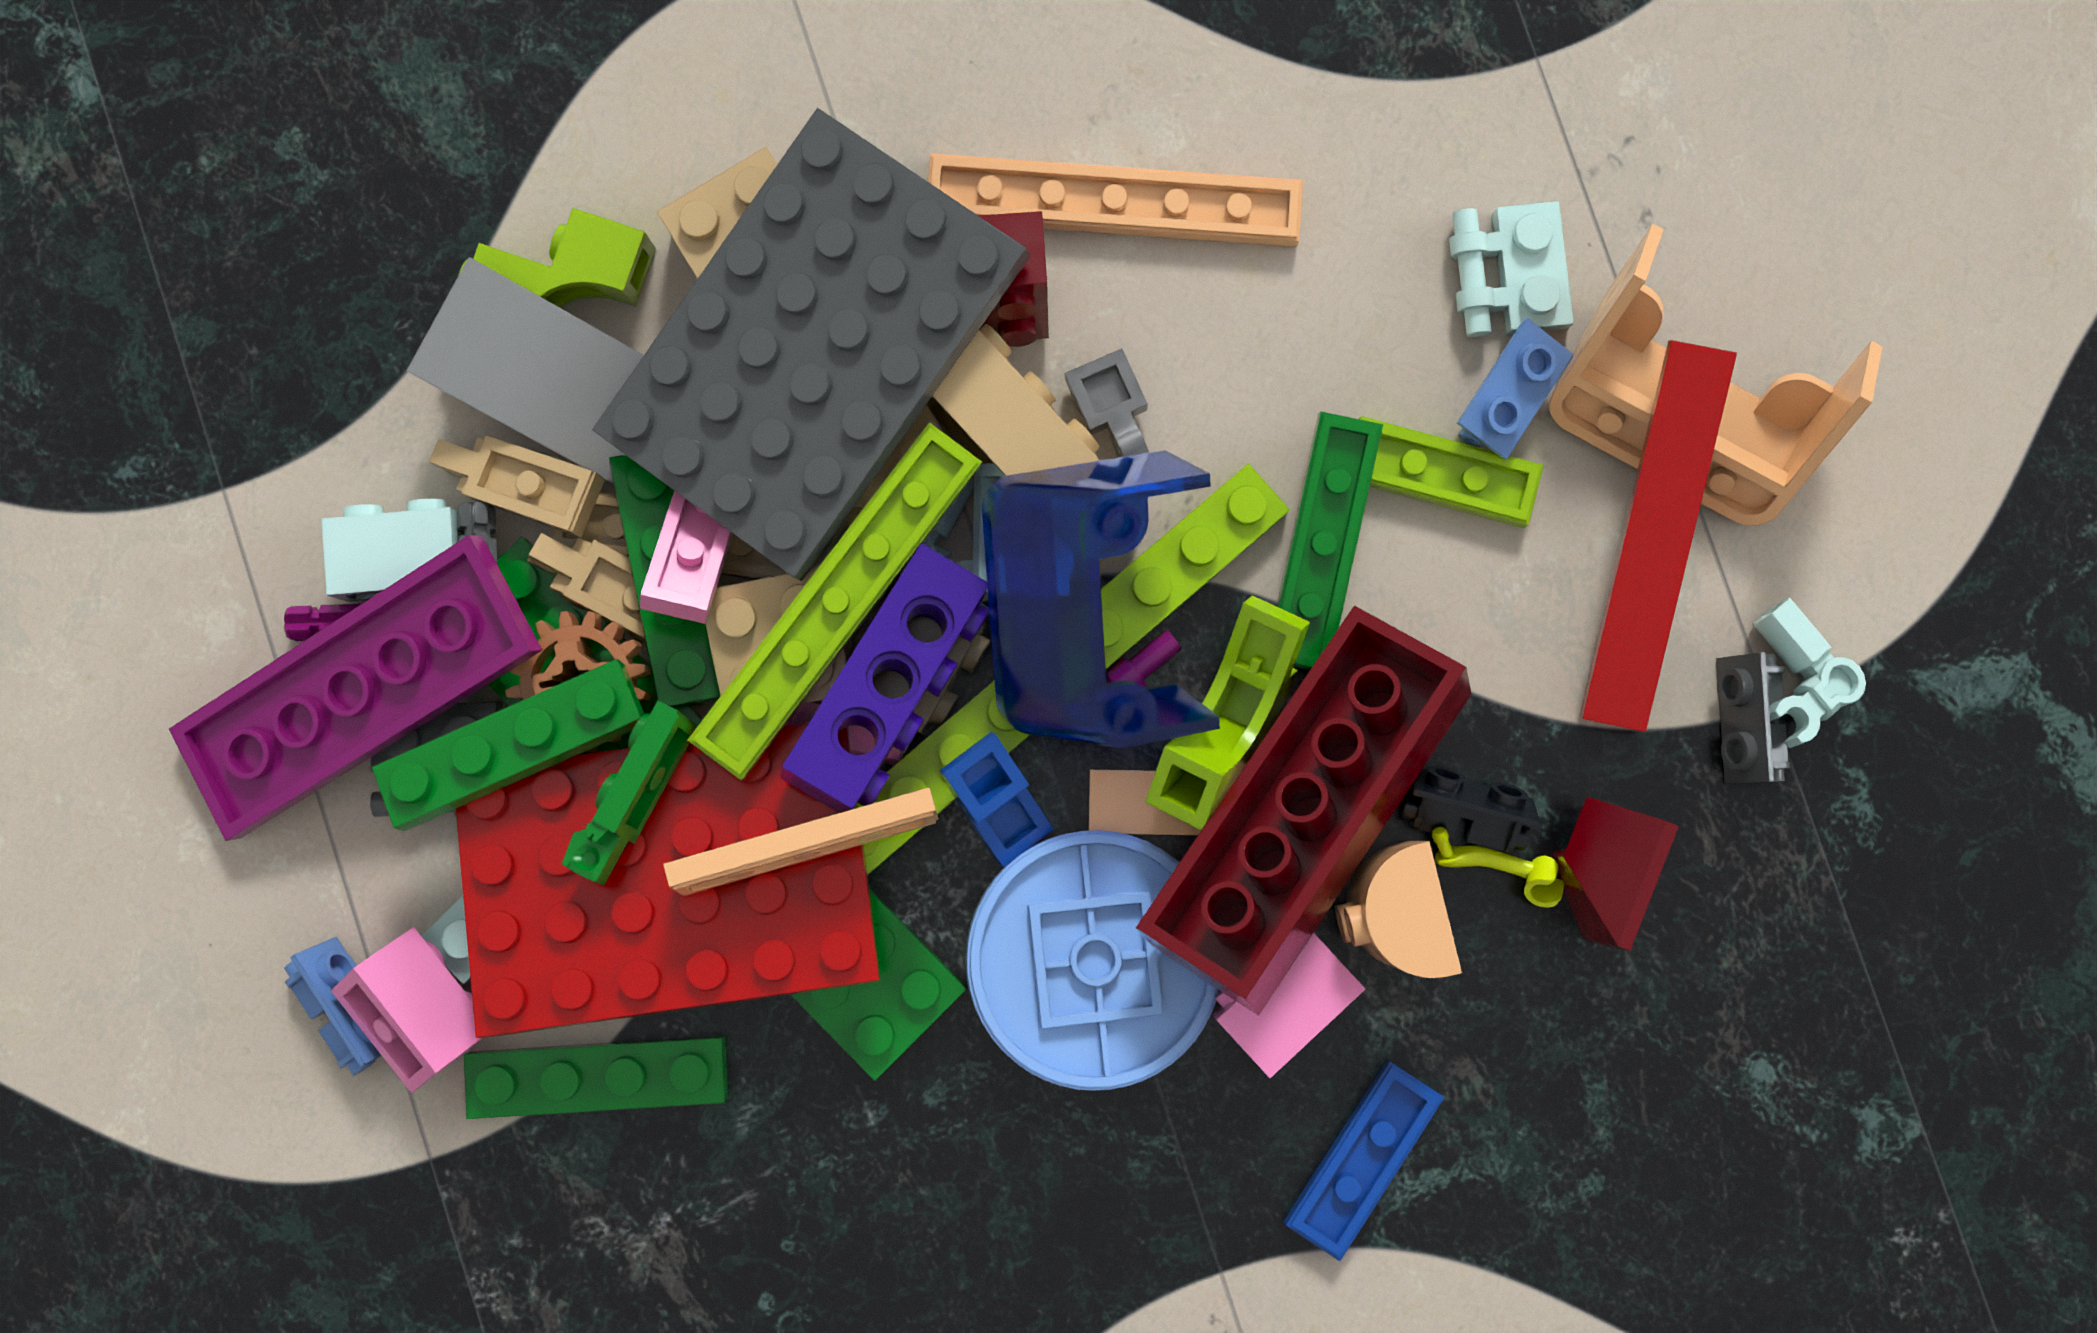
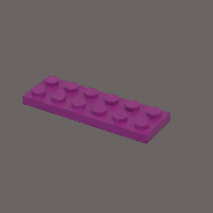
M468 535L169 728V731L225 841L240 839L541 652L542 648L483 537Z

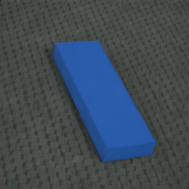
M1386 1060L1284 1219V1224L1338 1261H1341L1445 1097L1394 1063Z

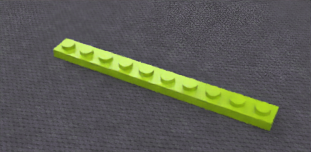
M1249 463L1245 465L886 772L890 777L874 803L930 787L937 815L955 801V798L939 770L990 732L996 734L1009 754L1287 515L1290 509ZM923 827L863 844L867 876Z

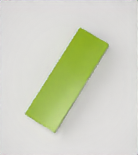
M1364 416L1359 418L1360 420L1383 424L1370 487L1520 528H1525L1529 525L1544 465L1512 456L1502 459L1490 450Z

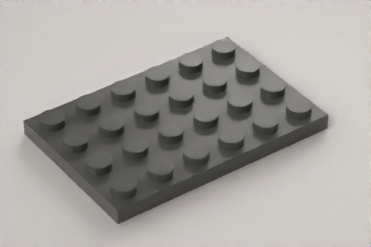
M817 107L595 424L592 431L789 575L802 581L1019 274L1031 254L1026 247Z

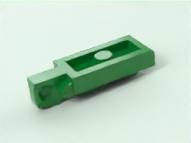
M657 701L651 714L646 713L637 721L628 741L629 754L619 772L612 773L602 784L595 801V807L598 810L592 822L587 823L586 829L573 833L562 865L586 879L605 885L628 841L635 844L690 743L687 740L696 729L695 723L678 710L660 701Z

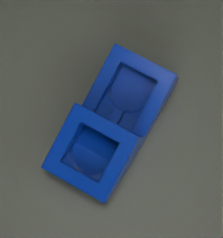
M990 732L939 770L973 829L993 859L1003 868L1054 829L1026 788L1029 786L1028 782L995 733Z

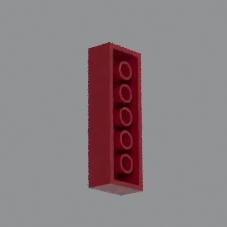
M1354 605L1144 914L1136 929L1152 947L1259 1016L1472 695L1467 667Z

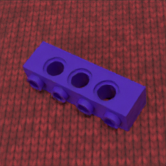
M921 543L784 762L781 769V779L838 813L856 809L858 804L862 806L873 804L890 777L888 773L880 769L893 747L904 753L924 721V718L914 713L924 695L928 691L938 697L958 665L957 662L948 658L960 636L972 642L988 616L991 608L981 602L990 583ZM915 617H929L940 626L942 637L933 642H921L910 634L907 623ZM887 670L898 672L906 679L909 691L899 698H887L876 690L873 678L878 673ZM853 725L862 726L873 735L875 747L863 755L850 754L841 747L838 741V734L846 727Z

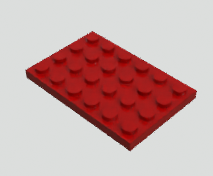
M809 723L784 726L743 781L696 746L689 743L635 844L628 841L605 885L586 879L562 865V861L573 833L586 829L587 823L592 822L598 810L595 807L597 794L604 781L612 773L619 772L630 752L629 748L573 756L456 808L476 1038H489L881 982L863 845L686 896L679 894L668 885L664 863L838 814L835 810L781 779L782 766ZM846 727L838 734V741L845 751L852 754L849 727Z

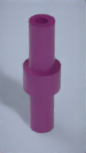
M1168 630L1163 631L1132 658L1127 660L1122 657L1103 672L1106 679L1068 709L1083 729L1087 728L1119 700L1124 698L1128 702L1147 686L1144 680L1178 653L1182 647Z

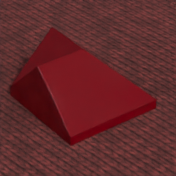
M1586 798L1567 848L1548 856L1553 858L1558 864L1557 878L1564 882L1563 892L1583 939L1599 945L1627 951L1631 950L1679 826L1594 798Z

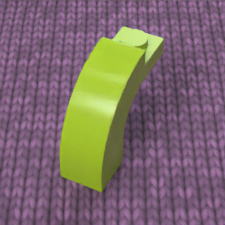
M1253 595L1243 602L1214 682L1187 727L1164 747L1145 800L1146 803L1199 830L1203 829L1277 720L1298 671L1293 667L1310 625L1309 621Z

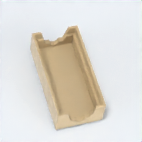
M985 324L968 344L928 401L927 406L931 413L968 452L982 461V464L994 463L1073 548L1076 557L1075 569L1085 577L1139 528L1145 510L1139 500L1144 496V493L1137 483L1119 466L1112 472L1108 470L1095 453L1100 446L1090 432L1076 419L1066 424L1051 406L1056 401L1052 392L1033 372L1029 371L1024 377L1020 375L1007 358L1012 353L1009 346L991 326Z

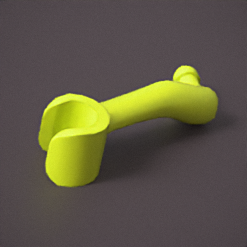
M1437 827L1433 830L1432 838L1439 849L1435 855V862L1440 866L1450 868L1481 866L1504 871L1526 879L1524 895L1534 905L1549 908L1556 906L1561 900L1564 882L1556 879L1558 864L1553 858L1544 855L1536 857L1530 862L1480 845L1451 846L1446 829Z

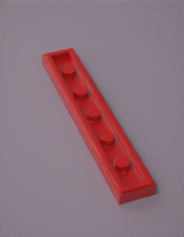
M1674 340L1668 341L1580 712L1582 719L1642 732L1647 730L1737 352Z

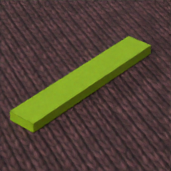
M929 422L687 741L743 781L913 557L920 544L926 540L982 466V461Z

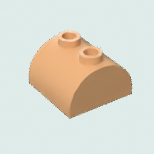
M1403 841L1385 846L1372 853L1363 861L1352 877L1346 903L1335 905L1336 919L1344 943L1352 942L1354 947L1361 945L1375 959L1415 976L1442 978L1461 974L1462 971L1430 842Z

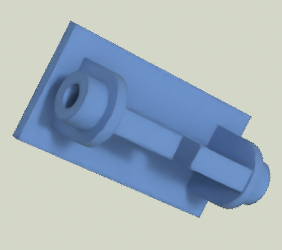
M1524 318L1459 418L1457 424L1462 429L1458 437L1464 443L1480 448L1484 444L1502 459H1507L1574 354L1530 319Z
M337 937L291 956L292 962L284 967L289 975L285 984L288 988L292 989L311 1020L324 1012L330 1019V1022L318 1031L337 1059L339 1068L342 1069L347 1066L351 1074L355 1076L376 1062L375 1059L381 1057V1054L331 992L356 966L354 960L348 955Z

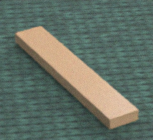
M930 154L928 182L977 215L1042 211L1043 229L1287 247H1297L1300 239L1303 180Z

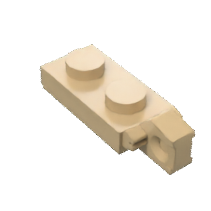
M485 435L484 439L477 437L473 450L438 439L429 463L443 468V471L460 477L461 479L456 490L474 501H483L494 508L582 538L605 481V478L591 470Z
M541 533L528 555V562L555 576L550 589L561 595L563 600L586 612L590 611L601 615L602 620L608 624L613 621L620 623L626 627L625 633L645 643L628 557L596 540L590 543L578 537L573 547L569 548Z

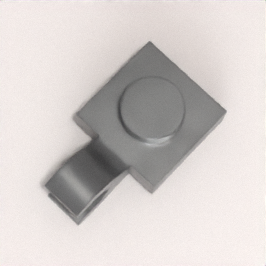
M1121 348L1064 373L1065 382L1090 434L1093 435L1108 429L1117 455L1125 470L1148 461L1146 454L1149 453V450L1133 418L1148 410V403L1123 349Z

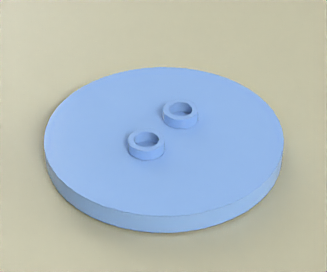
M1100 830L1078 831L1061 834L1031 846L1013 859L994 877L983 893L970 923L965 954L966 977L973 1006L981 1023L998 1047L1016 1064L1029 1073L1059 1086L1078 1090H1111L1142 1082L1158 1074L1180 1058L1196 1041L1213 1011L1216 1003L1214 998L1218 995L1219 990L1152 947L1136 929V926L1178 866L1179 862L1159 847L1131 835Z

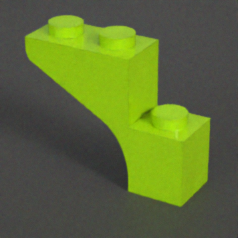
M572 207L567 224L561 223L553 234L549 250L550 259L553 260L551 267L481 243L478 244L473 259L559 308L571 302L588 298H606L636 306L656 248L645 231ZM465 261L464 264L462 265V267H461V269H460V272H461L462 268L464 267L466 261Z

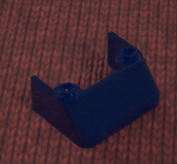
M1164 450L1008 475L997 480L988 489L982 503V521L996 704L1001 716L1016 730L1037 736L1116 748H1129L1220 729L1219 716L1176 684L1149 690L1141 684L1129 680L1106 684L1099 559L1126 554L1142 541L1149 522L1148 497L1211 487L1209 472Z

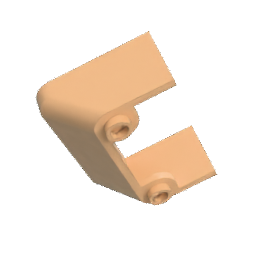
M1653 223L1603 296L1573 352V357L1562 372L1549 404L1552 418L1562 429L1636 469L1639 467L1666 352V347L1652 340L1663 320V303L1655 291L1643 285L1647 279L1664 229ZM1871 340L1835 386L1809 374L1792 373L1774 381L1764 395L1759 398L1730 382L1701 504L1743 525H1762L1776 518L1871 405L1883 346Z

